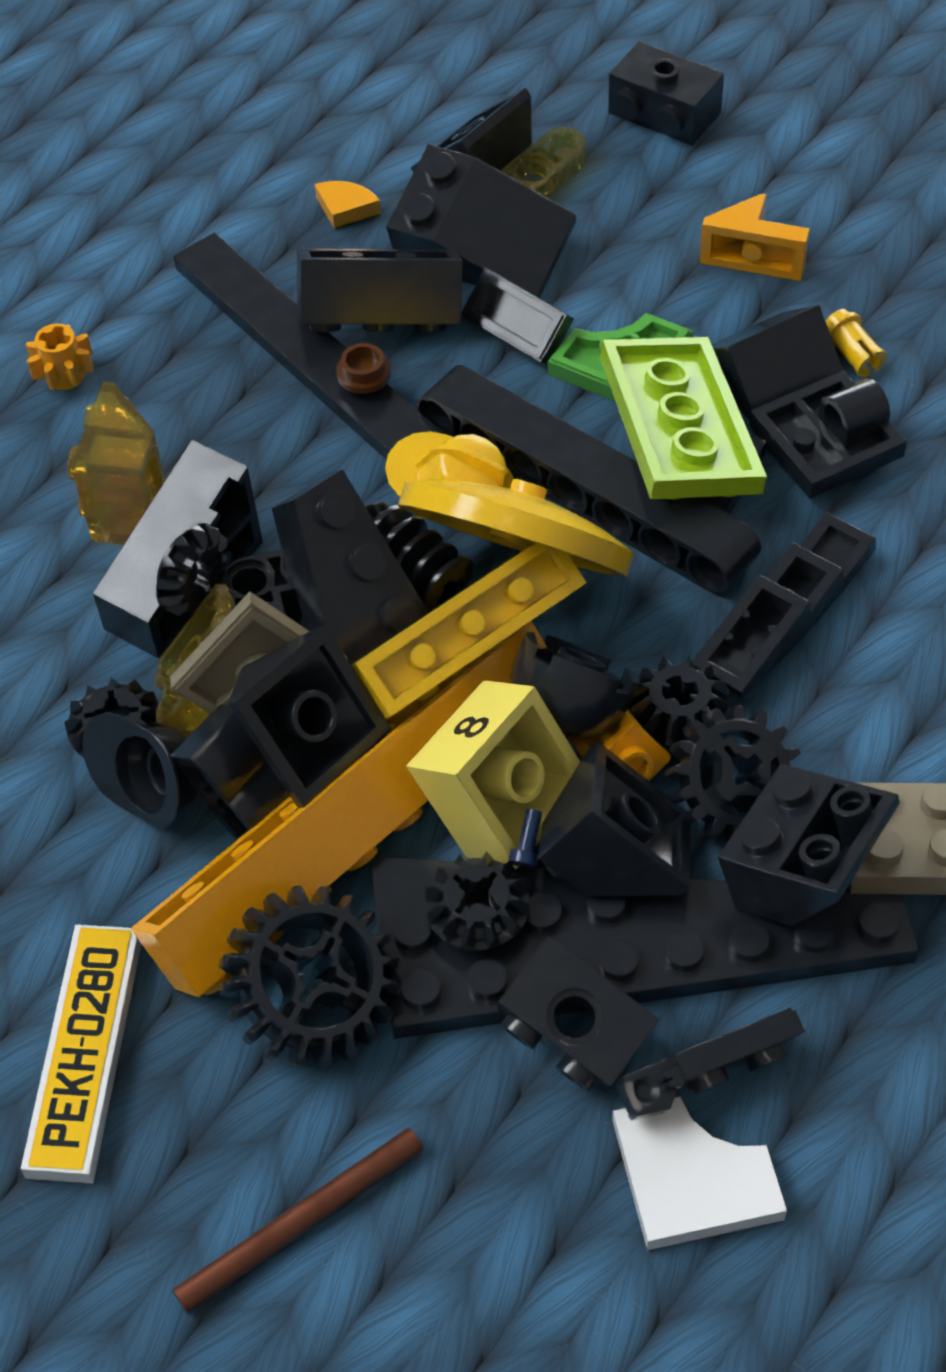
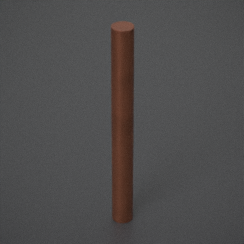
M406 1128L174 1287L172 1291L187 1314L421 1153L423 1147L419 1139L410 1128Z

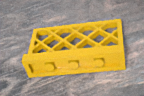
M535 542L351 666L384 718H389L587 582L568 553Z

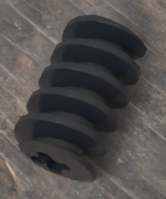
M376 502L366 506V509L429 613L465 589L473 575L474 563L467 556H458V550L453 544L443 543V537L439 532L429 530L427 523L421 517H414L412 513L398 507V503L391 507L385 502Z

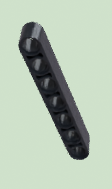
M455 365L417 400V410L444 434L452 437L474 434L486 438L497 446L505 459L506 467L514 479L546 488V498L587 519L610 535L707 591L719 594L727 591L759 556L762 550L757 534L749 525L701 497L650 499L640 468L635 460L466 366Z

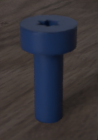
M526 809L518 849H511L508 862L511 861L514 866L537 869L539 855L534 853L542 816L541 811Z

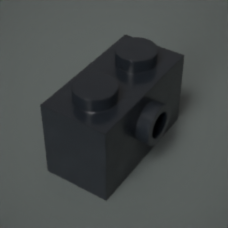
M639 41L609 73L608 113L693 146L721 113L724 73Z

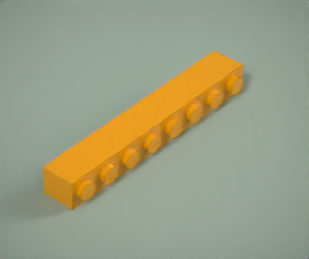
M532 621L393 716L386 718L385 720L391 727V730L305 807H297L292 798L288 797L253 829L247 831L130 928L174 989L198 998L201 995H209L218 991L219 986L223 982L234 977V974L227 973L219 968V960L224 954L238 953L229 945L226 939L234 928L247 930L242 916L250 907L264 912L263 900L273 892L282 897L287 904L288 892L293 886L301 885L310 903L314 892L320 886H328L331 893L332 889L329 885L346 871L356 870L368 863L378 852L376 845L392 831L396 832L407 828L420 818L423 813L421 806L428 799L406 765L484 680L512 684L511 674L515 657L527 632H534L538 645L546 647ZM284 930L272 935L268 940L275 943L282 936Z

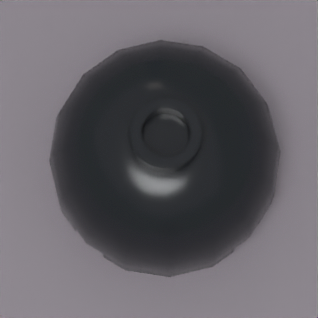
M527 632L515 657L511 683L535 686L567 741H569L570 736L594 738L606 734L617 725L630 706L641 679L627 668H625L621 678L606 671L611 659L578 644L546 635L544 640L546 647L538 645L534 632Z

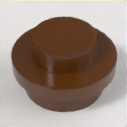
M357 343L351 345L344 350L337 364V379L344 389L353 393L367 394L378 391L390 380V361L383 351L374 344Z

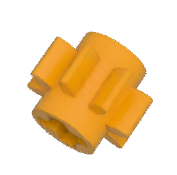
M68 324L47 325L37 332L34 341L26 343L29 359L26 361L31 378L39 380L45 377L50 390L72 389L83 381L85 372L94 371L91 359L93 352L88 335L81 334L75 337L73 329Z

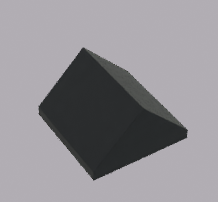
M525 87L474 115L437 146L476 157L502 173L507 174L532 152L530 93ZM419 161L415 163L412 167H410L413 172L415 171Z
M820 305L784 311L711 344L737 407L749 421L751 410L843 371Z
M319 626L243 666L228 701V704L297 807H305L391 730V727L326 626Z

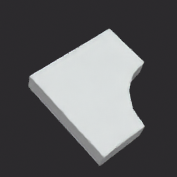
M680 1096L674 1098L670 1110L662 1114L637 1120H630L626 1108L613 1111L612 1121L647 1250L785 1220L786 1206L766 1145L738 1146L712 1137L692 1120Z

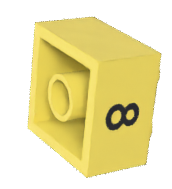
M484 680L406 767L466 858H481L487 851L493 860L505 864L508 862L510 850L518 849L526 809L542 812L535 847L541 841L543 821L578 767L580 760L535 686Z

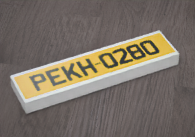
M75 925L21 1165V1171L25 1179L94 1183L142 945L130 928Z

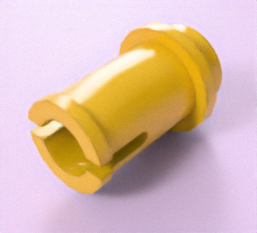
M840 309L832 313L825 320L835 348L855 369L859 377L870 376V371L865 366L866 364L872 368L874 373L882 367L886 361L887 354L861 327L862 319L857 313H849L846 309Z

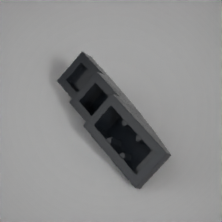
M826 512L801 546L793 542L767 577L761 574L756 577L692 661L693 668L698 670L712 665L716 674L715 680L727 682L728 690L743 697L778 665L841 595L876 550V538Z

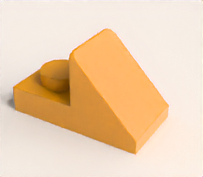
M759 194L704 217L701 233L700 264L801 281L805 270L810 228L764 221L767 194Z

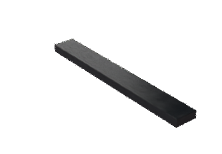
M215 232L173 256L175 268L386 460L388 453L395 444L411 434L429 431L444 434L388 384L378 391L367 394L353 393L344 389L338 382L336 367L342 353L347 348L329 332L313 331L309 329V324H301L297 314V304Z

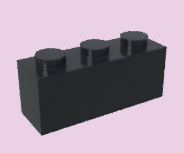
M297 248V314L300 323L309 324V329L318 332L341 330V324H362V329L371 332L392 331L394 324H415L416 330L424 332L446 330V324H461L463 260L455 249Z

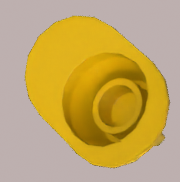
M431 431L411 434L395 444L388 453L385 466L388 483L399 497H401L405 482L468 481L511 488L514 479L506 467L505 459L497 446L486 438L474 434L457 435L455 437Z

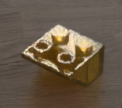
M103 381L95 404L90 403L86 408L84 433L79 446L74 445L70 450L67 470L69 478L75 480L79 494V514L81 517L86 518L92 541L124 545L166 480L154 430L114 382Z

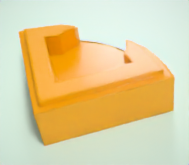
M328 181L314 184L316 198L333 228L381 214L380 201L377 196L361 185L345 181Z

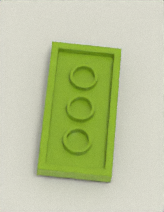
M708 337L614 339L602 341L600 360L650 499L733 497L737 495L763 494L767 475Z

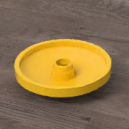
M513 479L511 488L468 481L405 482L398 503V507L414 515L512 549L523 551L536 542L566 552L577 568L609 576L627 578L634 557V553L605 530L587 519L545 500L546 488L518 479Z

